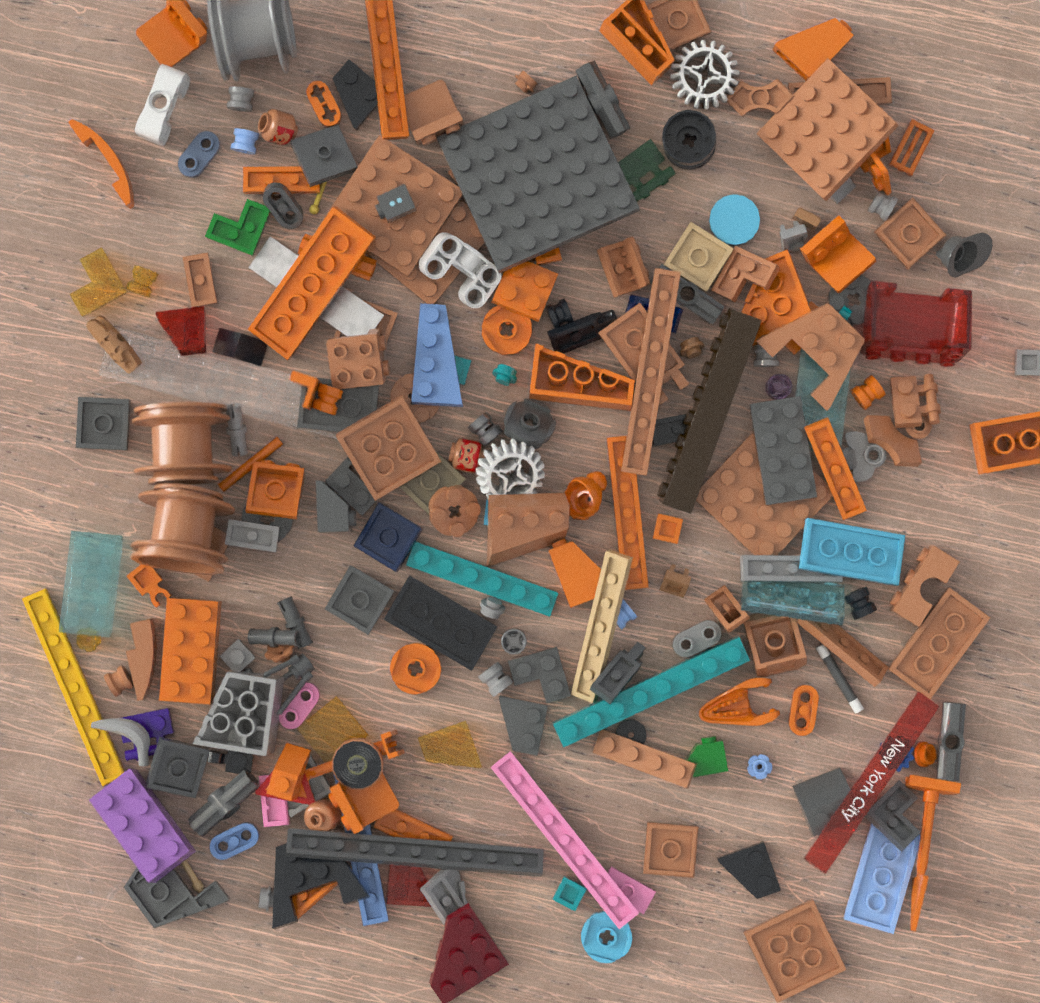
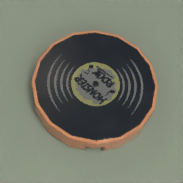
M352 738L344 741L336 749L332 758V770L336 779L343 786L355 790L371 787L380 778L384 768V758L380 749L364 738Z

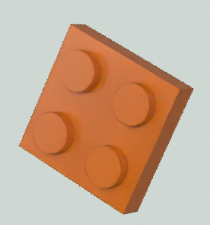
M529 261L508 269L502 275L492 303L539 322L558 273Z

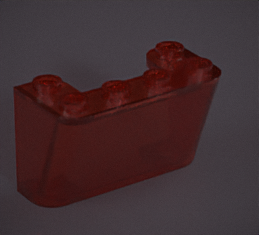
M871 281L867 288L862 333L865 341L860 352L866 359L890 358L892 362L911 360L920 365L933 362L940 363V366L952 367L972 349V290L947 288L939 297L894 292L897 289V283Z

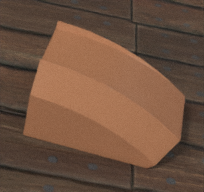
M780 607L751 614L749 616L750 619L744 622L757 676L768 677L797 670L807 664L806 652L793 609Z

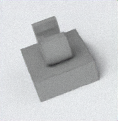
M793 221L794 227L787 230L784 225L780 226V239L783 251L788 249L791 253L800 250L808 242L805 225H799L797 221Z

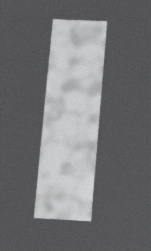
M269 237L249 268L277 287L298 258V255L272 237ZM342 286L320 318L344 335L355 336L367 334L370 329H375L384 315Z

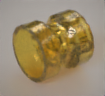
M134 265L132 270L134 281H128L126 289L150 298L152 289L149 285H152L157 280L158 273Z

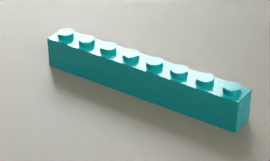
M736 636L624 688L611 705L601 699L552 723L563 747H566L750 661L740 637Z

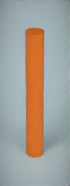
M276 437L218 484L221 490L225 492L252 470L253 462L265 460L283 445L282 441Z

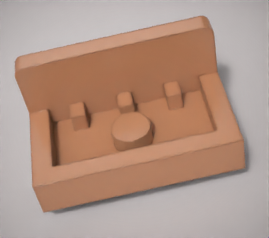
M633 236L597 250L614 298L638 291L650 285L649 272L644 267L639 245L635 242Z

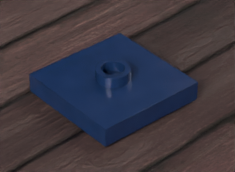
M379 502L353 546L393 571L398 572L423 528Z

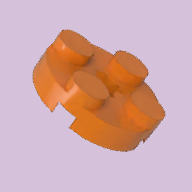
M499 305L488 311L482 323V337L489 349L500 355H514L528 345L532 336L530 318ZM503 323L507 326L513 325L514 328L511 330V336L500 334Z
M412 643L405 645L394 654L391 660L390 673L392 679L400 690L408 694L427 692L436 685L440 678V659L434 650L425 644ZM416 661L420 662L423 672L417 673L416 676L411 675L412 670L408 668L409 664L414 665Z

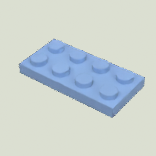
M872 823L870 824L844 913V920L894 934L918 852L920 834L901 852Z

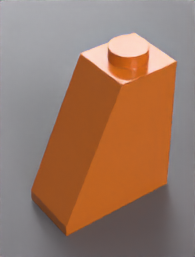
M833 18L778 41L772 50L807 81L827 58L832 61L854 35L851 33V27L845 21L841 20L839 22L836 18Z
M565 538L552 543L553 549L548 550L570 608L594 599L601 569L573 541L567 543Z

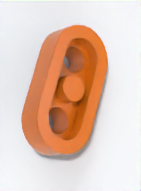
M800 685L792 694L788 725L790 730L799 736L810 734L815 726L819 695L816 689L810 685ZM808 693L809 700L802 702L800 699L801 694ZM799 718L805 719L803 727L797 726L796 722Z

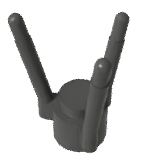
M303 653L299 656L295 655L288 661L263 673V676L267 677L288 667L289 671L282 676L284 681L292 675L296 680L302 678L277 711L278 715L284 712L306 682L313 677L311 672L315 668Z

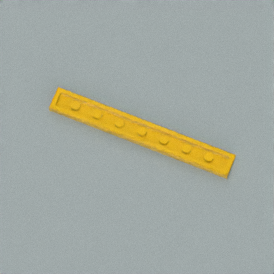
M47 588L22 598L99 780L102 786L122 775L125 769L109 732L91 728L92 722L103 720L50 594Z

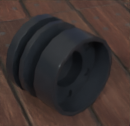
M684 110L677 112L668 119L663 127L662 142L665 155L671 164L680 169L695 170L703 167L711 160L715 153L716 132L713 123L706 115L699 111ZM687 137L690 140H695L694 146L691 148L688 144L684 145L685 138Z

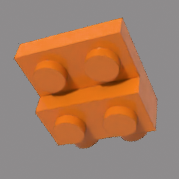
M269 460L253 462L245 509L246 513L297 520L305 479L304 468H300L299 465L287 463L285 466L276 465L273 461Z

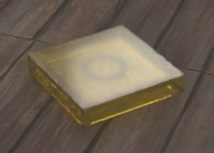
M338 696L334 697L297 728L325 763L332 761L336 749L344 741L352 738L365 739L369 736Z

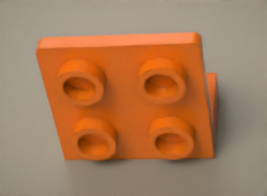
M839 215L800 248L806 262L837 293H841L876 262L875 256L850 233L846 222Z

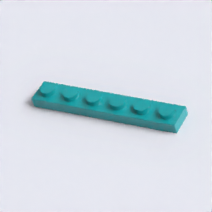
M415 542L406 566L549 617L558 596V592Z

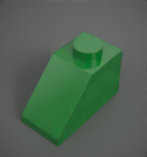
M716 736L701 738L702 742L696 743L685 758V760L697 764L693 777L728 771L723 740H717Z

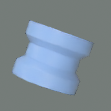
M235 128L233 133L235 141L231 143L230 149L254 155L256 153L254 145L255 141L259 139V133Z
M624 599L622 600L617 625L621 630L626 627V623L629 620L637 618Z

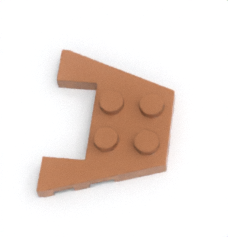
M826 303L800 316L798 319L782 325L766 335L760 336L756 339V342L774 357L793 339L828 374L810 393L828 411L852 367L865 338L829 303Z

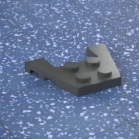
M136 868L124 886L126 892L153 928H158L230 900V897L218 881H214L197 896H194L175 869L156 883H148L139 869Z

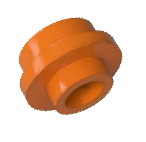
M919 742L916 745L913 757L918 766L928 767L936 760L937 753L932 744Z

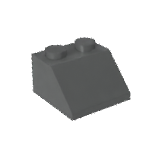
M316 481L318 532H352V526H357L356 511H351V505L326 482Z
M840 767L792 786L810 833L814 837L862 818L861 813L858 812L859 809L856 801H854L855 805H853L855 798ZM842 810H844L843 812H844L845 814H848V815H852V816H853V817L847 816V818L849 819V822H848V820L846 819V817L844 816V814L842 813Z

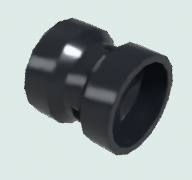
M867 586L844 596L846 604L854 608L851 611L854 620L867 616L877 610L875 603L868 601L870 592Z

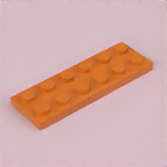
M332 207L248 330L286 360H290L376 237L338 207Z

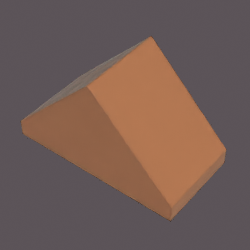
M725 585L704 599L724 630L728 633L750 619L749 615Z

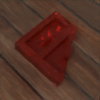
M204 306L156 312L159 324L181 356L206 353V311Z
M389 865L386 904L431 907L420 890L427 883L421 867Z

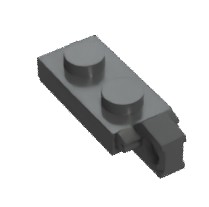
M637 642L629 652L625 649L623 651L620 650L593 682L590 690L611 705L640 670L643 662L639 659L644 654L643 651L646 647Z

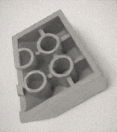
M228 671L193 744L262 756L274 753L279 722L277 711L281 707L284 677L276 675L264 677L263 673Z

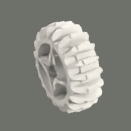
M701 40L700 48L697 47L695 42H692L690 45L692 51L683 47L682 53L684 56L677 54L675 57L676 61L680 64L674 63L671 66V69L677 73H672L670 79L678 80V82L672 85V88L682 89L677 94V97L682 98L684 95H687L685 104L688 105L692 99L695 101V109H698L700 102H703L704 109L708 110L710 101L717 108L719 106L718 98L726 103L728 98L725 93L733 95L735 91L730 86L738 85V81L731 78L739 75V70L731 69L737 65V61H728L732 56V52H727L725 55L722 54L725 48L724 45H721L718 50L714 49L715 41L711 42L710 47H706V41ZM706 56L702 65L686 66L693 58ZM713 58L722 65L725 76L713 68ZM706 64H708V76H711V78L707 77V80L701 86L702 75L698 72L702 73L705 70ZM684 74L689 75L690 78L696 81V92L688 86ZM724 84L718 91L704 94L707 85Z
M502 439L500 442L501 446L497 447L492 443L491 452L484 450L483 453L486 458H479L478 460L480 467L476 468V473L479 475L476 481L481 485V492L483 494L486 493L487 499L488 495L537 494L535 487H542L543 483L540 479L545 478V473L542 470L545 466L543 461L540 460L539 452H534L533 446L526 447L525 442L517 444L515 439H511L510 443L506 444L505 440ZM522 459L529 463V473H525L521 469ZM492 472H495L500 477L499 486L491 481Z

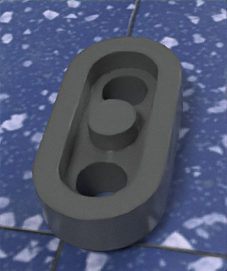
M276 182L267 185L263 193V202L275 219L286 229L299 227L303 221V209L287 187ZM273 192H278V193H280L281 195L275 196V195H273L272 193H273ZM288 211H292V212H294L295 214H294V215H289L287 212H288Z

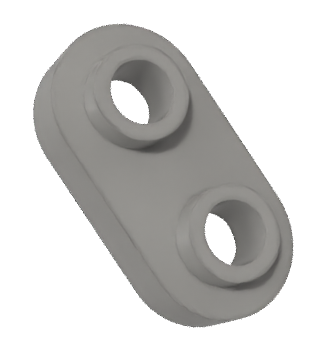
M702 621L678 633L672 642L673 649L679 656L690 657L716 644L721 638V629L714 621ZM707 628H711L713 630V636L711 638H706L704 636V631ZM683 640L690 641V647L688 649H683L681 647V642Z

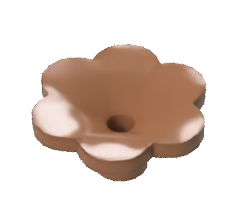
M268 645L265 657L267 660H273V662L281 661L284 663L290 659L294 646L279 645L277 648H273Z

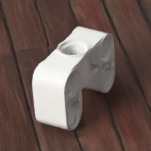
M165 64L160 65L147 102L136 123L135 133L138 137L160 146L166 144L171 131L169 119L177 99L184 98L190 84V77L187 73ZM158 98H166L167 104L164 108H155V102Z
M447 232L438 234L419 260L420 271L431 279H439L453 265L468 276L459 289V299L471 308L482 307L500 283L502 274L498 273L493 263L469 244L464 243L456 236ZM447 239H451V249L449 251H443L442 247L444 241ZM432 260H436L438 263L437 269L433 272H428V264ZM491 268V278L484 281L483 272ZM476 289V299L468 301L469 292Z

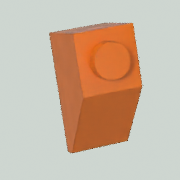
M286 743L274 767L266 794L289 801L297 800L311 750Z

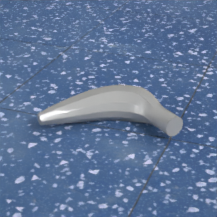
M123 718L104 719L91 723V728L117 733L130 739L137 748L139 766L149 765L148 750L150 738L148 732L140 723Z

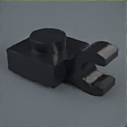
M228 750V753L210 751L208 762L226 764L225 772L239 774L243 770H248L251 773L254 754Z

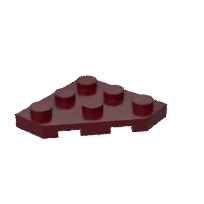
M469 902L449 914L444 924L445 930L439 943L434 971L431 973L429 981L430 986L442 1003L450 1002L509 965L507 959Z

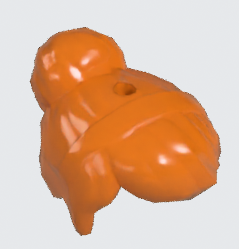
M595 471L587 474L586 477H575L567 486L566 491L563 492L570 505L569 516L573 519L588 520L599 511L602 502V492L607 487V479L602 472Z

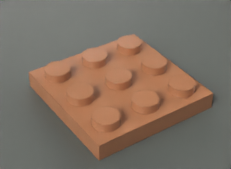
M402 395L335 434L375 501L441 462Z
M813 899L743 932L777 1003L846 970Z

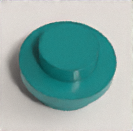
M498 364V367L492 372V375L496 377L495 381L499 384L509 386V384H514L517 381V371L508 365Z

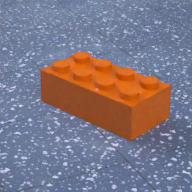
M1040 411L969 424L978 475L1040 464Z
M167 598L159 701L212 704L214 702L222 601Z

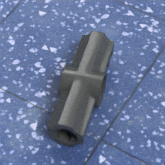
M595 60L577 69L575 72L587 93L586 97L595 115H598L609 137L612 139L628 131L630 126L618 105L619 100L611 85L606 83Z
M663 264L659 267V269L670 270ZM680 276L676 302L713 325L725 306L698 289L694 283L688 282ZM684 288H689L693 291L694 298L690 301H685L681 298L680 291Z
M943 702L941 729L937 739L939 751L936 779L959 781L962 749L965 744L963 733L966 704ZM954 734L957 738V743L954 747L947 748L945 740L949 735Z
M243 770L226 786L216 789L207 798L208 802L188 819L191 828L200 836H204L221 820H226L240 809V804L260 787L258 780L248 770Z

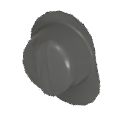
M983 232L969 237L953 236L946 241L942 249L936 252V256L941 259L949 275L956 278L976 270L988 260L993 247L992 239Z

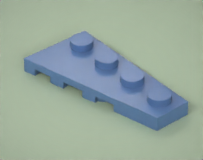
M420 303L411 400L412 404L463 407L446 305Z

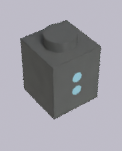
M405 184L377 196L379 203L375 205L380 219L386 217L388 224L416 211Z

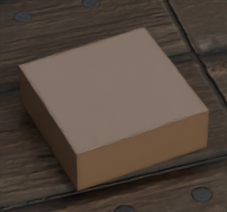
M801 207L796 210L792 217L793 220L804 224L812 230H815L821 221L820 217Z

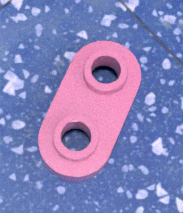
M306 682L289 706L279 715V722L283 727L295 729L304 722L320 699V692L317 686ZM303 691L310 693L311 698L309 700L302 698ZM288 712L295 714L296 718L294 721L287 719Z

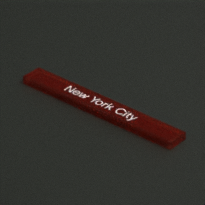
M920 692L915 694L803 858L805 861L823 874L828 872L938 710L939 706Z

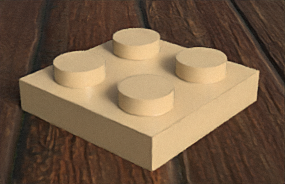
M690 222L665 261L664 266L672 271L681 272L680 276L694 283L706 293L734 248Z

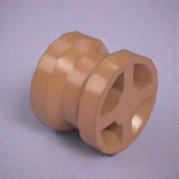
M123 665L119 666L116 672L104 675V679L115 697L121 695L123 690H130L134 687L133 680Z

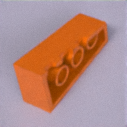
M535 343L530 399L631 411L635 380L606 369H600L590 365L588 362L576 360L566 356V354L552 351Z

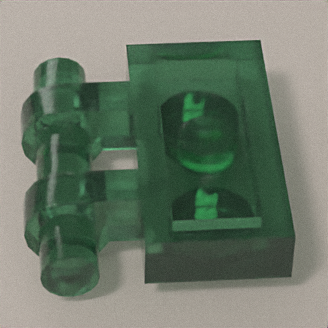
M651 139L618 162L629 186L633 185L636 189L633 195L637 202L642 198L644 200L648 198L650 192L660 185L664 186L669 183L668 179L676 174L671 166L663 171L660 170L658 166L666 159ZM651 171L654 178L643 184L639 179Z

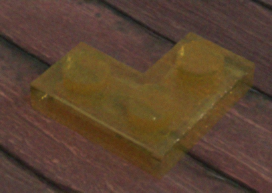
M102 247L79 259L92 281L70 293L82 317L128 293Z

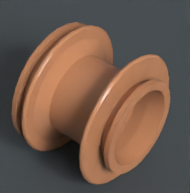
M174 402L150 404L134 408V414L139 415V417L132 419V423L152 428L153 466L136 468L133 471L134 474L152 476V478L148 479V484L150 485L162 483L201 485L218 482V477L214 476V474L230 472L232 467L224 464H213L211 426L230 421V416L222 414L228 410L227 405L209 402Z
M173 483L156 484L153 491L139 493V500L156 507L151 540L135 541L130 544L131 549L135 551L131 554L133 561L153 568L189 574L215 575L224 572L225 568L221 564L228 562V557L210 549L215 516H229L234 514L236 509L231 504L223 501L222 494L202 487Z

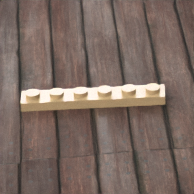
M611 549L605 552L571 695L591 703L598 701L599 696L592 692L590 687L606 668L633 557Z

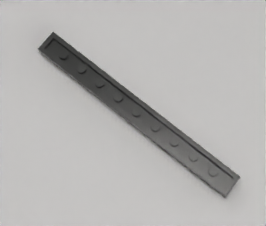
M288 828L285 856L542 877L544 849Z

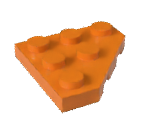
M788 249L766 258V260L780 267L769 290L752 284L745 299L746 303L741 313L762 320L753 346L758 344L756 339L760 336L766 335L776 330V328L786 325L812 311Z

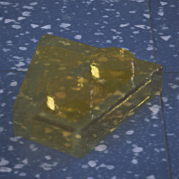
M466 720L418 737L426 762L482 768Z

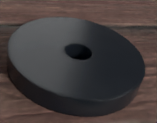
M623 721L616 730V734L642 744L646 741L645 727L639 721ZM630 732L634 733L633 738L628 737Z

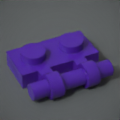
M170 708L121 717L140 723L148 732L149 738L156 737L157 743L159 737L165 738V735L174 733ZM121 735L123 743L132 742L127 737ZM135 744L134 749L125 751L126 761L133 759L138 761ZM157 744L149 746L148 756L154 755Z

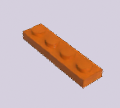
M827 417L805 426V431L842 519L845 520L867 511L829 418Z

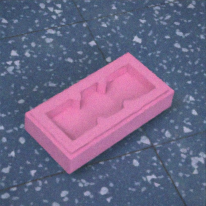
M269 775L259 776V785H261ZM261 796L264 827L289 825L288 801Z
M611 866L607 872L637 911L644 914L656 891Z

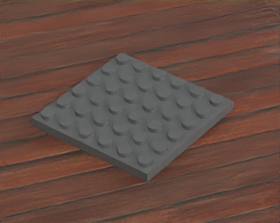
M577 76L460 127V130L452 134L446 135L445 133L437 137V141L498 273H502L640 211V207Z

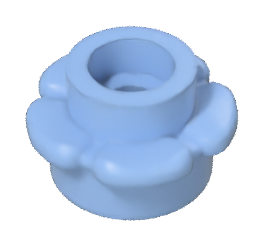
M754 755L748 760L749 766L747 771L750 776H755L756 779H764L767 777V774L771 773L772 763L769 762V758L766 755ZM759 764L762 765V768H761V769H758V768H757V766H758Z

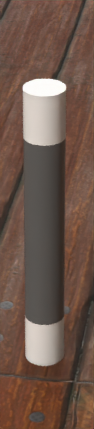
M823 644L817 646L815 649L855 714L864 709L827 647Z

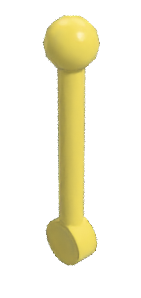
M327 182L321 183L320 194H317L314 204L309 208L311 214L315 215L319 212L318 205Z

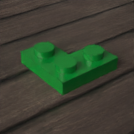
M247 199L238 222L214 213L205 237L254 256L271 212L265 205Z

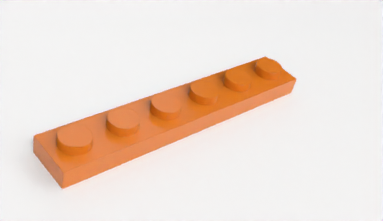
M365 0L382 138L387 140L407 139L409 137L393 1Z
M627 436L607 438L618 550L619 553L633 557L625 590L649 588L637 474L621 472Z

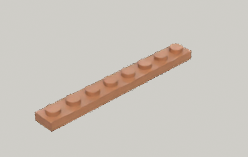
M659 268L654 270L621 472L647 476L681 272Z

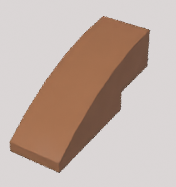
M153 618L130 623L136 649L126 651L137 701L147 698L156 666L157 642Z

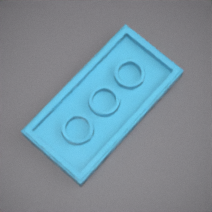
M806 518L799 569L898 586L905 535Z

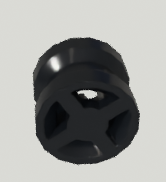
M565 298L559 300V303L556 305L549 304L545 306L554 328L560 327L565 322L570 323L574 321Z

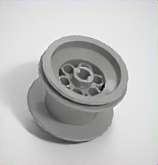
M207 0L214 51L224 81L229 80L230 75H232L236 82L239 81L241 61L276 55L279 56L283 72L286 74L289 72V54H291L292 58L297 57L296 37L289 0Z

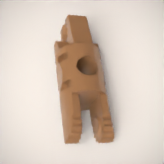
M98 316L87 322V330L124 371L130 374L142 364L132 346L107 318Z

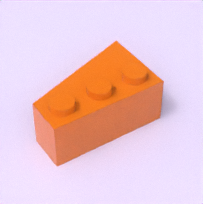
M626 0L603 21L599 31L652 86L670 69L675 60L661 31L659 32L653 20L654 16L651 10H648L645 1Z

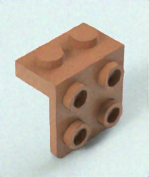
M443 80L435 81L404 95L408 126L417 146L423 144V146L431 144L437 140L438 136L445 133L446 135L452 134L460 130V127L464 125L461 114L457 111Z
M380 328L370 329L364 335L330 338L326 342L331 381L334 388L347 389L383 385L387 376L390 375L389 360H384L383 353L384 350H387L386 337L381 335Z

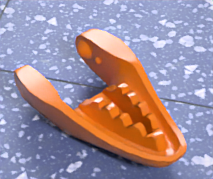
M751 678L718 695L700 708V719L708 723L747 726L764 725L773 721L780 715L779 710L772 708L769 712L755 714L750 707L748 690L750 688H758L760 686L767 688L772 683V679Z

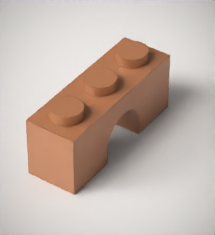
M934 545L929 546L928 549L925 547L922 549L917 557V561H919L915 570L910 569L903 580L906 584L902 591L897 590L890 600L892 605L890 611L916 627H920L933 606L921 596L920 588L922 583L928 578H934L941 583L947 584L960 563Z

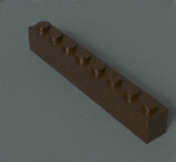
M728 309L727 313L724 312L719 322V327H721L719 337H714L710 347V351L713 352L711 359L706 361L702 368L701 375L704 376L701 386L697 385L692 397L695 403L692 410L688 409L685 415L684 424H686L684 433L678 435L675 443V448H677L675 458H670L666 468V472L669 473L666 482L662 481L657 496L660 497L659 501L662 504L690 514L692 513L762 320L732 309Z

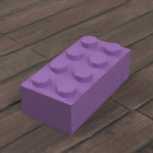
M129 768L90 798L89 801L147 882L156 883L194 854L196 850L152 789L145 786L146 781L139 771Z

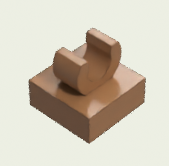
M672 564L670 569L666 570L659 590L684 598L691 577L688 576L689 570L685 568L683 574L674 572L676 565Z

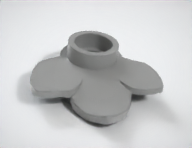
M857 431L848 432L845 434V438L849 447L842 450L850 470H853L852 475L855 482L866 481L872 477L875 468L885 462L886 450L879 445L869 443L865 433ZM871 450L877 452L878 457L876 460L869 458Z

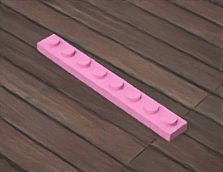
M510 751L491 766V769L615 925L620 929L638 915L637 909Z

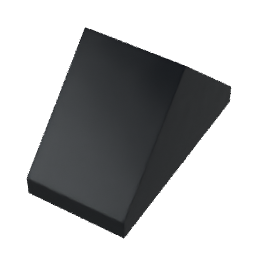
M219 328L212 352L261 367L268 345L260 339L243 333Z

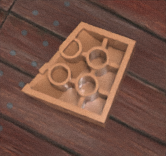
M565 493L488 495L487 567L549 547L552 543L565 539L569 529L570 506Z

